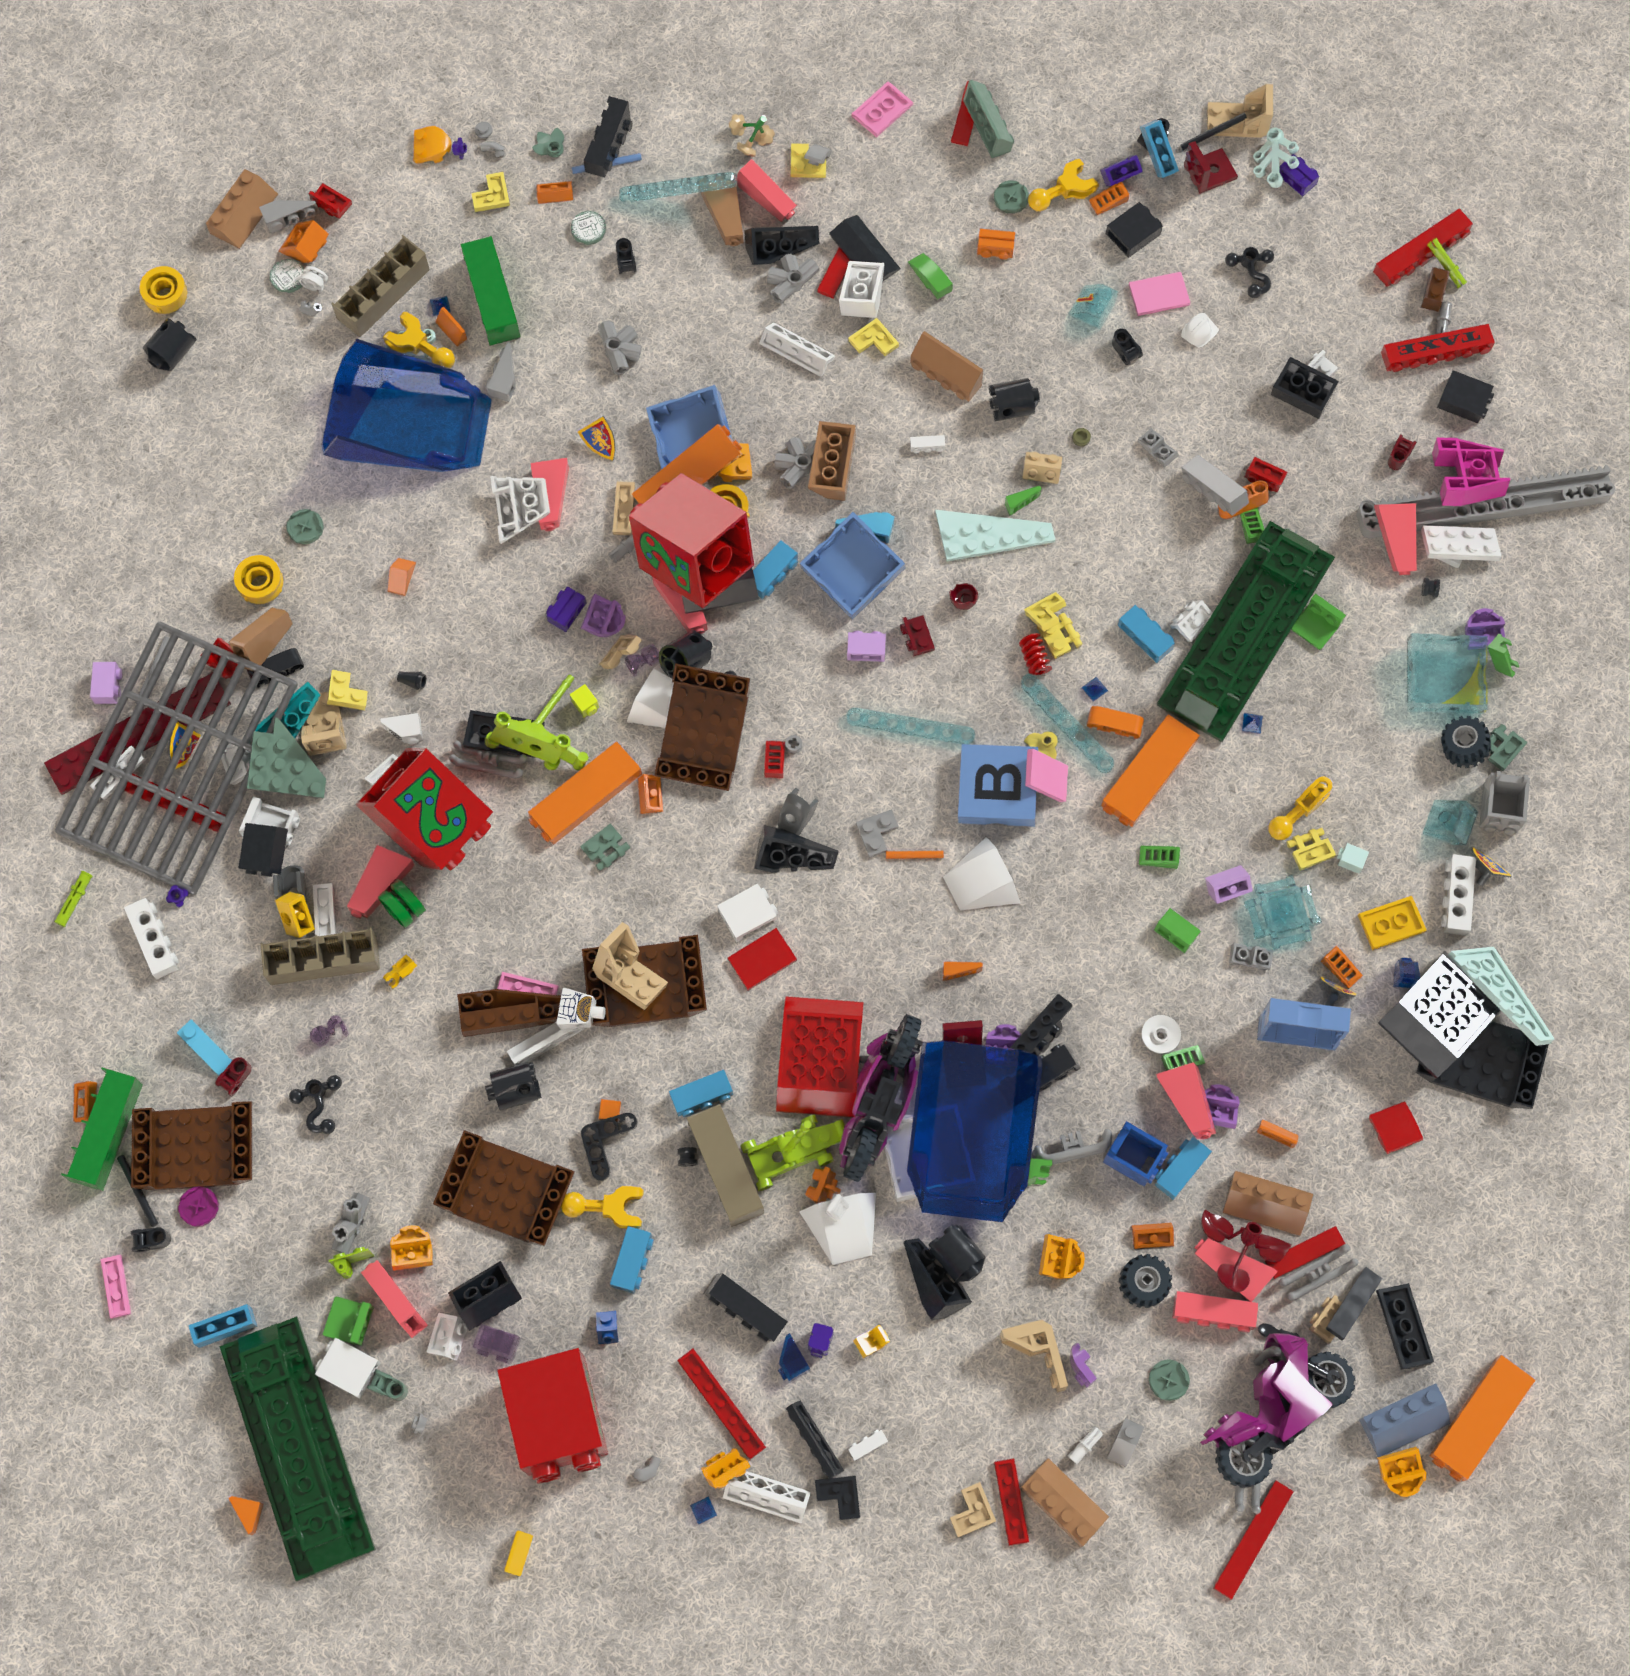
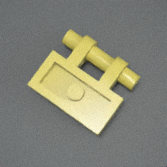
M1061 613L1058 616L1061 622L1051 629L1043 632L1037 626V630L1054 659L1070 652V643L1073 642L1076 648L1083 644L1080 640L1081 636L1072 626L1073 622L1070 618H1067L1065 613ZM1063 629H1066L1069 634L1066 638L1061 632Z
M1323 828L1311 829L1307 834L1296 835L1291 840L1286 841L1288 848L1296 846L1298 849L1293 851L1292 855L1300 871L1336 856L1329 839L1320 840L1319 838L1325 834ZM1313 841V844L1305 847L1304 842Z

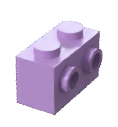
M862 631L848 632L847 660L885 662L886 634L878 631L863 633Z
M93 662L90 698L95 704L118 703V697L121 696L119 680L122 679V669L119 668L116 662Z
M1241 865L1205 878L1208 893L1217 904L1253 891L1250 875Z

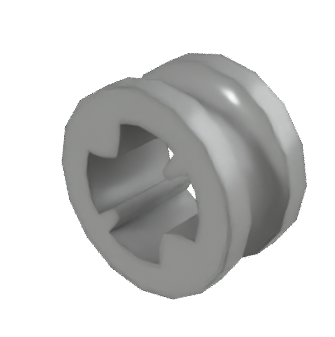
M796 735L789 736L785 742L786 750L792 754L800 752L802 749L801 738ZM792 741H797V745L799 746L791 748V744L789 743H792Z

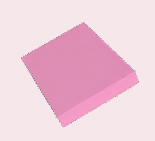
M888 81L852 113V117L877 138L913 106V102Z
M1181 272L1129 282V289L1138 316L1190 306V299Z
M1028 749L1025 786L1056 801L1066 802L1068 765L1035 749Z

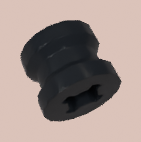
M1424 578L1421 595H1432V597L1437 598L1440 591V579L1433 581L1429 578Z
M683 1147L677 1149L678 1155H680L678 1166L698 1165V1160L695 1157L697 1148Z

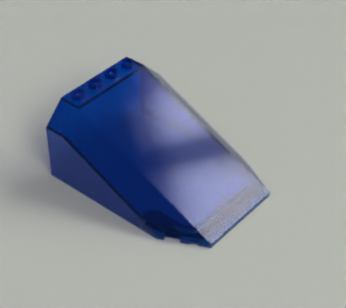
M356 338L343 355L334 379L321 444L323 455L343 461L436 472L477 467L481 464L492 399L482 393L476 385L473 386L468 382L461 372Z
M945 1040L923 1042L907 1164V1173L922 1213L994 1222L1004 1221L1028 1185L1042 1075L1041 1056L1018 1049Z

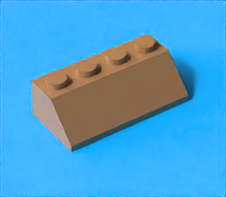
M244 169L206 222L209 233L240 249L263 217L259 207L273 202L278 193L260 176Z
M924 331L921 334L911 354L910 363L912 367L917 371L921 370L926 373L929 379L940 382L944 389L955 392L959 399H965L969 402L982 386L983 369Z
M819 421L808 489L827 499L846 500L856 439V425Z
M1235 1171L1230 1181L1222 1213L1301 1236L1309 1214L1313 1193Z
M1049 1458L1020 1488L1080 1547H1083L1109 1518Z

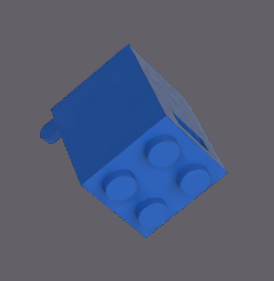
M1126 1121L1103 1163L1145 1187L1147 1182L1149 1184L1152 1183L1159 1171L1156 1166L1161 1167L1166 1159L1168 1145ZM1150 1156L1155 1161L1146 1174L1140 1169L1147 1157Z

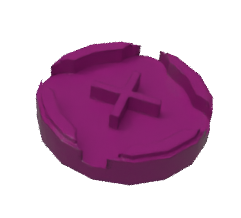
M193 1187L187 1190L179 1200L178 1212L180 1217L187 1224L194 1227L209 1224L216 1217L219 1210L218 1199L208 1188Z

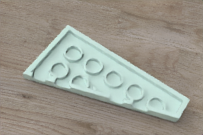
M935 510L947 562L1055 542L1052 523Z
M1494 947L1456 950L1448 954V957L1536 1046L1553 1042L1554 1037Z

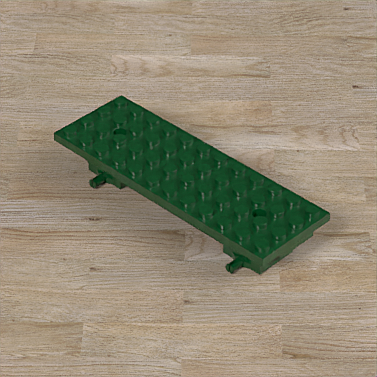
M1269 521L1157 702V706L1216 740L1223 742L1328 571L1335 556L1320 549L1318 545L1291 530L1284 529Z
M296 1316L281 1323L273 1324L219 1346L295 1581L298 1582L375 1551L376 1548L319 1378L315 1375V1366L299 1318Z

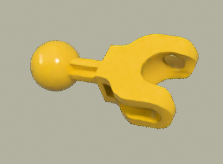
M1075 159L1065 165L1063 174L1057 178L1056 186L1048 190L1042 188L1034 189L1029 194L1028 204L1035 211H1044L1049 207L1051 200L1059 195H1062L1065 200L1070 197L1076 199L1088 197L1097 191L1099 183L1094 178L1088 180L1080 179L1077 174L1082 172L1084 163L1081 159Z
M402 312L400 315V322L407 329L403 334H395L388 331L383 336L384 343L397 353L412 352L417 355L419 351H422L432 358V363L438 370H449L455 363V356L450 349L445 347L437 349L427 342L426 334L421 331L418 318L408 312Z
M1325 776L1317 778L1295 801V807L1286 816L1274 817L1268 825L1271 837L1276 840L1289 838L1293 832V824L1303 815L1308 817L1329 798L1330 791L1332 790L1331 780Z
M621 1186L613 1194L604 1195V1200H588L578 1192H569L565 1195L561 1210L566 1216L571 1218L579 1217L584 1211L603 1212V1218L611 1219L619 1228L627 1229L630 1226L638 1229L642 1226L641 1219L637 1216L628 1215L624 1211V1206L629 1200L641 1199L644 1195V1190L640 1187Z

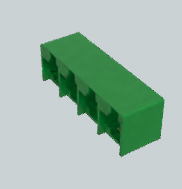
M492 236L460 244L482 322L485 326L489 346L521 338Z
M102 1067L101 1070L106 1074L98 1095L91 1094L96 1100L88 1121H81L86 1127L78 1148L71 1147L76 1153L68 1174L61 1173V1175L70 1182L104 1191L129 1124L132 1109L136 1105L143 1084L136 1077Z

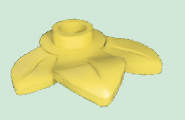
M1053 732L1032 733L1025 738L1024 742L1027 745L1038 747L1039 752L1056 759L1057 752L1055 747L1057 746L1058 739ZM1046 738H1051L1049 744L1045 743Z

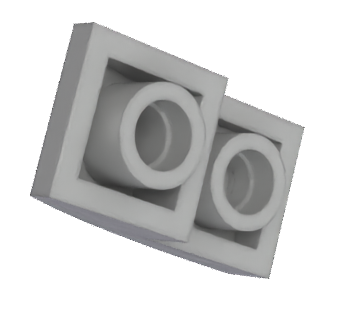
M814 144L806 152L804 158L809 160L808 163L818 166L819 163L824 164L826 157H830L832 150Z
M1152 428L1138 439L1142 447L1164 468L1178 457V453L1164 442V438Z
M1233 943L1231 945L1229 963L1270 970L1273 950L1258 946L1252 948Z

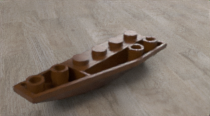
M503 989L457 994L461 1032L463 1037L555 1023L558 1018L561 995Z

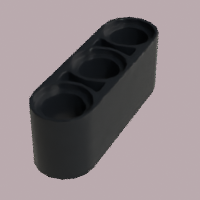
M291 648L266 658L261 666L287 676L294 673L297 669H303L304 663L298 650ZM247 670V673L251 680L254 671ZM262 675L256 688H259L261 684L266 685L270 683L271 678Z

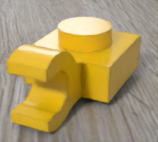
M406 954L392 966L393 970L386 973L383 979L387 982L393 978L392 982L388 984L393 989L399 984V978L403 979L405 976L410 975L417 965Z

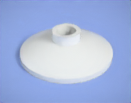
M1156 1015L1145 1022L1142 1028V1040L1145 1046L1155 1053H1169L1178 1046L1181 1040V1030L1177 1022L1171 1017ZM1158 1033H1163V1034H1164V1038H1163V1039H1159V1038L1157 1037V1034H1158Z

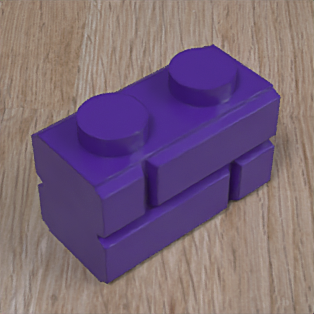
M1297 157L1299 165L1294 169H1291L1287 162L1284 161L1279 167V173L1283 180L1302 197L1317 185L1320 177L1318 172L1314 168H1309L1303 158Z
M1132 155L1109 165V167L1100 169L1106 186H1112L1143 172L1137 155Z
M566 587L564 591L561 590L556 597L557 601L555 604L550 605L546 611L547 621L564 632L568 631L587 604L586 597L570 587Z
M814 1323L808 1342V1350L811 1356L822 1359L823 1356L828 1355L834 1335L832 1327Z

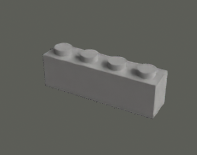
M1200 455L1195 456L1181 467L1183 480L1195 487L1197 492L1207 496L1211 502L1219 505L1224 512L1227 511L1229 514L1234 515L1249 503L1246 489Z

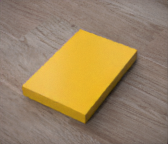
M1412 896L1357 915L1372 950L1427 931Z

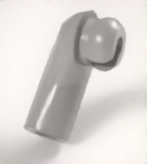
M496 142L480 143L481 152L495 151L496 157L504 156V146Z
M301 302L300 311L303 314L313 317L322 310V306L319 303H315L310 307V302Z
M651 1456L647 1467L637 1468L634 1471V1478L642 1482L654 1478L661 1459Z

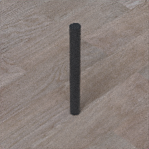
M1244 112L1180 144L1184 151L1188 149L1189 143L1196 141L1198 144L1244 121L1247 116Z
M121 1155L117 1157V1160L131 1186V1168L125 1156ZM132 1188L150 1226L154 1227L159 1224L142 1189Z

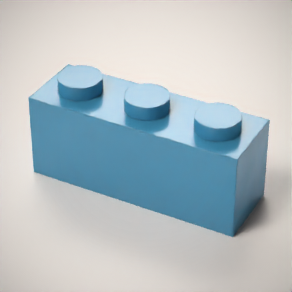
M1154 120L1140 126L1157 176L1164 178L1178 172L1179 169L1162 121Z
M781 540L753 570L758 596L761 599L766 595L770 596L775 589L774 586L778 582L781 583L786 578L788 570H793L798 564V553Z
M1134 605L1119 619L1118 626L1156 663L1173 650L1175 642L1172 636L1168 633L1165 634L1161 630L1160 625L1148 617L1144 609Z
M723 1069L669 1091L678 1117L681 1115L688 1117L694 1114V1110L699 1108L705 1110L712 1107L714 1102L719 1101L723 1103L730 1100L733 1090Z
M1192 1137L1190 1141L1185 1139L1179 1147L1182 1151L1178 1156L1173 1154L1167 1162L1169 1167L1165 1171L1161 1169L1155 1177L1157 1180L1155 1186L1172 1200L1176 1198L1212 1152L1195 1137Z
M630 1226L627 1227L610 1282L611 1287L630 1293H635L636 1289H640L642 1278L640 1277L641 1270H645L648 1263V1258L645 1257L647 1251H651L654 1244L651 1232Z
M248 1304L188 1325L193 1343L199 1348L258 1327L252 1307Z

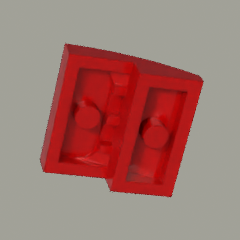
M1405 1101L1369 1115V1120L1377 1132L1378 1140L1386 1154L1423 1140L1417 1122Z

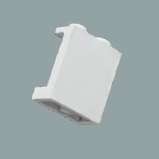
M253 797L239 832L243 836L245 823L288 829L286 849V846H289L292 842L293 835L291 834L294 828L298 827L300 818L295 810H284L263 803L260 798Z
M758 884L717 905L718 912L736 943L743 940V936L770 921H777L778 911L775 905H770L767 900L769 896L764 887L760 888Z
M335 1338L334 1341H330L325 1350L327 1353L324 1359L318 1361L315 1367V1375L361 1399L367 1385L375 1374V1369L379 1367L381 1362Z

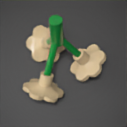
M742 114L732 115L729 127L733 135L742 136L746 127H754L755 129L745 144L737 143V149L742 151L743 154L752 157L756 156V151L751 148L754 143L753 140L758 142L760 146L773 142L775 132L768 125H764L767 120L765 116L762 115L756 123H746Z

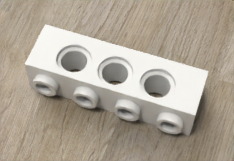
M1453 854L1446 861L1445 871L1448 872V878H1445L1444 890H1447V894L1442 902V908H1445V915H1442L1441 926L1444 927V933L1467 936L1471 931L1475 857ZM1455 874H1461L1463 880L1457 879ZM1454 892H1459L1462 898H1457ZM1452 910H1457L1461 916H1455Z
M144 898L124 907L152 975L159 979L177 971L176 964L179 963L178 958L169 949L172 944L168 936H164L162 930L165 928L162 921L156 919L155 913H157V909L154 903H150ZM145 918H150L147 924L142 925ZM152 935H157L154 941H149ZM164 951V955L161 958H156L159 952Z

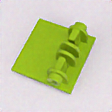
M359 1247L354 1249L353 1253L347 1255L345 1253L336 1254L333 1256V1259L328 1261L343 1278L348 1279L353 1274L351 1263L375 1256L368 1248Z

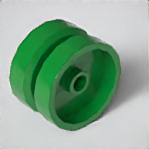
M397 879L391 884V890L396 897L389 891H383L378 896V899L390 916L406 929L413 923V918L408 910L414 916L420 917L426 912V909L413 892L401 880Z

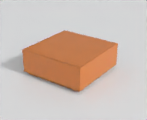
M601 1099L599 1120L620 1115L621 1101Z

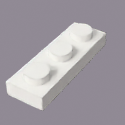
M130 746L120 756L115 766L116 768L125 771L135 751L133 746ZM142 755L134 771L146 760ZM102 774L90 785L94 791ZM111 774L100 797L105 800L116 790L121 778Z
M333 884L313 885L315 935L336 934Z

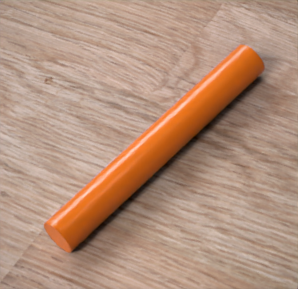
M886 851V859L944 858V851Z

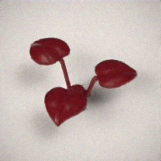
M1206 1209L1202 1214V1229L1211 1240L1223 1242L1225 1238L1231 1240L1241 1234V1241L1245 1246L1235 1267L1230 1264H1222L1217 1270V1277L1220 1282L1234 1292L1244 1291L1250 1282L1249 1274L1242 1269H1238L1248 1246L1255 1244V1248L1259 1249L1260 1256L1271 1262L1281 1261L1291 1247L1290 1243L1261 1234L1262 1228L1255 1222H1249L1245 1228L1241 1227L1239 1231L1234 1233L1233 1225L1227 1219L1212 1214Z

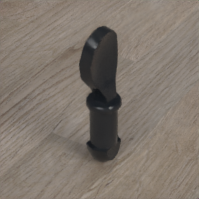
M1263 1323L1258 1326V1332L1264 1337L1274 1333L1300 1337L1297 1333L1285 1331L1282 1328L1278 1330L1270 1324Z

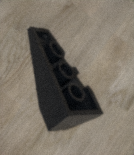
M818 226L750 228L744 230L745 248L752 265L772 264L787 254L793 255L820 244Z
M764 825L758 843L754 869L772 873L779 872L781 868H791V872L797 871V867H808L810 870L834 869L839 851L789 831Z
M919 1238L903 1242L921 1304L931 1320L947 1318L972 1303L963 1286L959 1282L953 1283L946 1275L947 1271L934 1262L935 1256Z

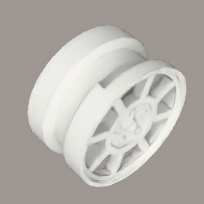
M306 266L299 282L309 290L315 292L319 290V292H322L324 284L327 283L328 276L316 267Z

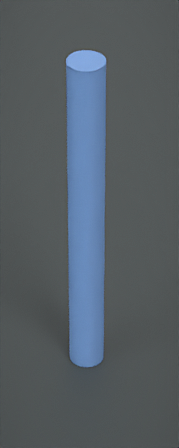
M641 153L615 158L612 166L642 160ZM584 165L571 167L573 174L585 172Z

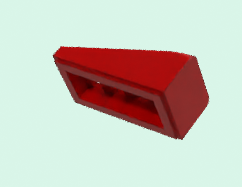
M766 741L764 778H783L785 741ZM770 746H781V750L770 749ZM769 753H778L780 756H769ZM769 760H780V763L769 762ZM769 766H777L780 769H769Z

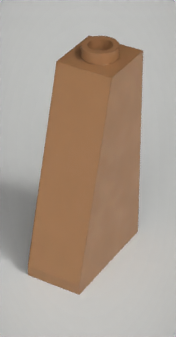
M735 179L700 183L703 200L725 245L738 246L743 243Z
M272 607L228 643L234 654L262 665L293 623L287 611Z

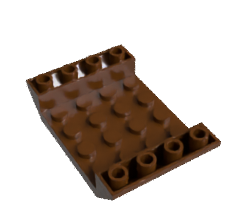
M675 664L672 683H674L661 753L657 759L654 776L729 791L740 747L751 678Z
M698 935L679 937L677 942L638 946L640 952L637 961L668 982L666 988L645 1010L596 976L592 967L599 947L582 949L586 994L595 998L597 1007H605L604 1019L593 1018V1026L616 1027L688 1018L707 1011Z
M252 1101L232 1102V1106L164 1111H155L153 1108L132 1109L131 1188L170 1190L231 1186L252 1181Z
M464 1130L433 1205L455 1216L513 1238L545 1247L575 1171L557 1164L552 1166L485 1141L482 1136Z

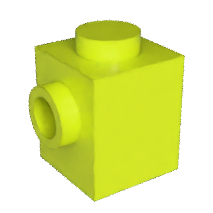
M585 684L569 694L571 702L583 718L592 716L597 712L599 708L598 701Z

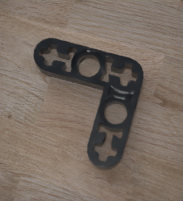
M623 1113L587 1124L582 1128L581 1137L590 1169L595 1179L604 1181L611 1173L602 1140L634 1130L637 1127L638 1120L632 1113ZM626 1117L634 1119L631 1127L621 1125L622 1130L619 1131L617 1119H619L620 1123L625 1122ZM608 1122H612L615 1125L612 1133H606L604 1130V1125ZM589 1128H591L592 1131H596V1133L593 1134L594 1141L598 1140L599 1143H593L589 1146L587 1145V1143H591L590 1137L585 1136V1133L588 1132ZM594 1147L601 1149V1155L598 1158H593L590 1155V1151ZM604 1159V1162H600L601 1167L606 1169L603 1177L599 1174L596 1175V1171L599 1168L598 1164L593 1165V1162Z

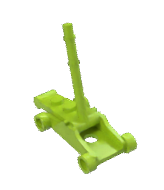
M569 674L562 681L560 687L551 696L552 698L533 723L529 719L524 721L513 720L506 712L497 713L494 719L496 726L493 732H489L485 738L487 747L494 749L499 744L544 760V766L551 771L558 768L560 759L573 765V768L577 771L584 768L589 758L588 754L573 748L570 745L571 740L567 735L559 734L555 736L542 725L554 706L560 701L562 695L571 686L570 684L573 682L574 677Z
M810 1115L801 1120L802 1124L799 1129L785 1132L759 1145L756 1144L754 1139L740 1145L742 1152L748 1154L757 1176L758 1182L756 1186L758 1191L771 1188L773 1186L771 1178L817 1160L820 1167L834 1161L831 1153H827L825 1149L841 1142L845 1125L843 1119L816 1127L818 1120L815 1115ZM775 1152H781L783 1156L781 1162L773 1161L772 1155Z

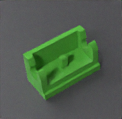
M1498 634L1487 646L1496 671L1513 677L1515 671L1512 670L1511 666L1519 668V664L1510 657L1507 645L1512 646V643L1509 639Z
M1171 908L1159 920L1154 929L1155 932L1184 953H1186L1201 932V930Z
M1030 1158L1027 1166V1186H1031V1184L1043 1185L1047 1182L1038 1178H1047L1050 1175L1049 1170L1052 1166V1160Z

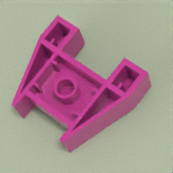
M1436 437L1432 451L1434 466L1456 467L1457 477H1444L1440 490L1442 506H1463L1505 496L1510 478H1500L1498 471L1504 450L1458 438Z

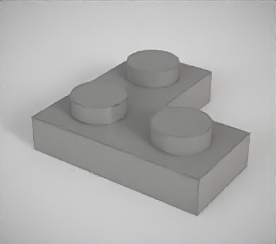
M892 809L856 822L869 858L887 851L881 834L899 828Z

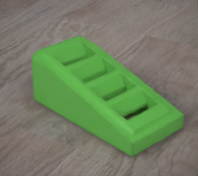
M1041 486L1006 496L1005 506L1009 516L1037 499L1041 494Z
M1258 508L1240 514L1246 544L1256 543L1264 531ZM1254 512L1255 514L1252 516H1245V513ZM1256 519V521L1247 522V520ZM1257 525V527L1249 528V526ZM1253 531H1259V533L1251 534Z
M1140 846L1139 865L1177 869L1180 847ZM1146 851H1150L1149 860H1145ZM1154 852H1157V860H1153ZM1162 853H1165V860H1161ZM1170 854H1173V861H1169Z
M1196 1045L1163 1055L1161 1059L1166 1071L1174 1069L1170 1060L1172 1058L1177 1067L1181 1066L1178 1056H1181L1184 1065L1188 1064L1184 1054H1188L1190 1062H1194L1196 1066L1205 1064L1199 1046ZM1193 1051H1195L1196 1056L1198 1058V1061L1196 1062L1194 1061V1058L1191 1053Z

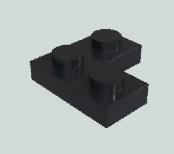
M856 1476L815 1480L817 1502L838 1500L840 1520L860 1518Z

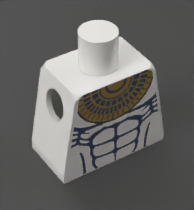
M563 988L556 1023L560 1029L590 1028L593 1024V1018L604 1019L605 1007H597L593 996Z

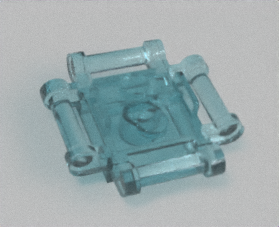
M1287 876L1286 879L1262 885L1261 883L1254 884L1255 893L1258 898L1247 900L1244 902V905L1250 914L1255 931L1253 933L1255 939L1270 936L1274 950L1287 944L1312 941L1309 926L1321 924L1322 920L1318 916L1313 902L1311 886L1299 888L1296 886L1293 876ZM1288 886V889L1264 894L1266 891ZM1301 895L1304 896L1310 918L1307 916ZM1257 905L1261 906L1267 929L1262 930L1255 908ZM1299 928L1302 929L1300 934L1278 939L1277 934L1294 931Z

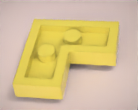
M791 144V177L826 178V159L824 164L812 165L808 163V159L804 158L809 150V144Z
M503 172L486 175L489 190L471 193L475 212L510 206Z
M877 318L848 337V341L859 354L873 344L884 356L899 347L898 341Z
M1055 592L1025 608L1024 611L1026 616L1044 632L1060 623L1054 612L1065 607L1066 602Z
M332 670L327 704L365 711L368 691L349 688L351 673Z

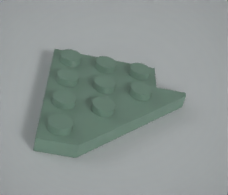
M274 718L273 734L253 731L246 789L324 798L326 778L279 718Z

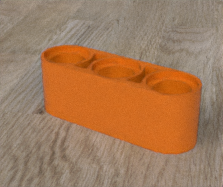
M1256 481L1243 486L1247 490L1249 503L1234 515L1229 514L1227 511L1224 512L1218 505L1219 516L1223 519H1229L1266 504L1269 500L1268 484L1264 481Z
M1092 706L1087 720V727H1095L1100 731L1109 733L1112 731L1117 735L1133 736L1134 739H1138L1141 736L1144 718L1109 708Z

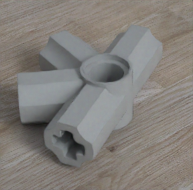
M787 254L780 259L783 269L774 267L769 269L767 283L777 285L770 292L777 303L782 304L794 292L800 291L802 286L819 272V267L813 259L808 258L799 266L796 256Z
M609 320L598 325V330L605 347V354L609 358L613 373L617 375L624 374L629 370L626 359L638 362L642 346L632 344L638 337V334L630 325L624 326L617 333L614 323Z
M794 437L785 443L789 454L776 453L774 469L785 471L780 477V482L783 486L793 489L803 476L809 474L812 467L816 440H813L805 449L800 438Z
M354 1192L351 1199L345 1200L340 1221L333 1228L332 1234L335 1240L331 1247L332 1250L345 1253V1255L349 1254L356 1235L360 1233V1225L363 1226V1217L371 1200L369 1197Z

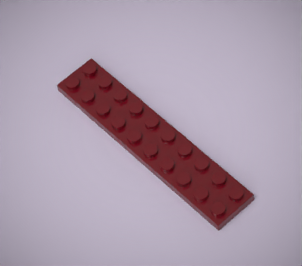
M214 672L197 681L182 714L192 718ZM219 681L199 721L214 714L224 694ZM186 687L171 694L165 706L175 710ZM149 707L143 709L122 754L130 746L136 749L154 709ZM161 713L143 752L159 743L171 719L170 716ZM130 717L115 724L98 760L108 764ZM178 720V722H179L180 724H182V725H184V726H186V727L188 726V724H185V723H183V722H181V721ZM103 731L44 762L61 795L76 788ZM94 767L88 781L101 775L104 770Z

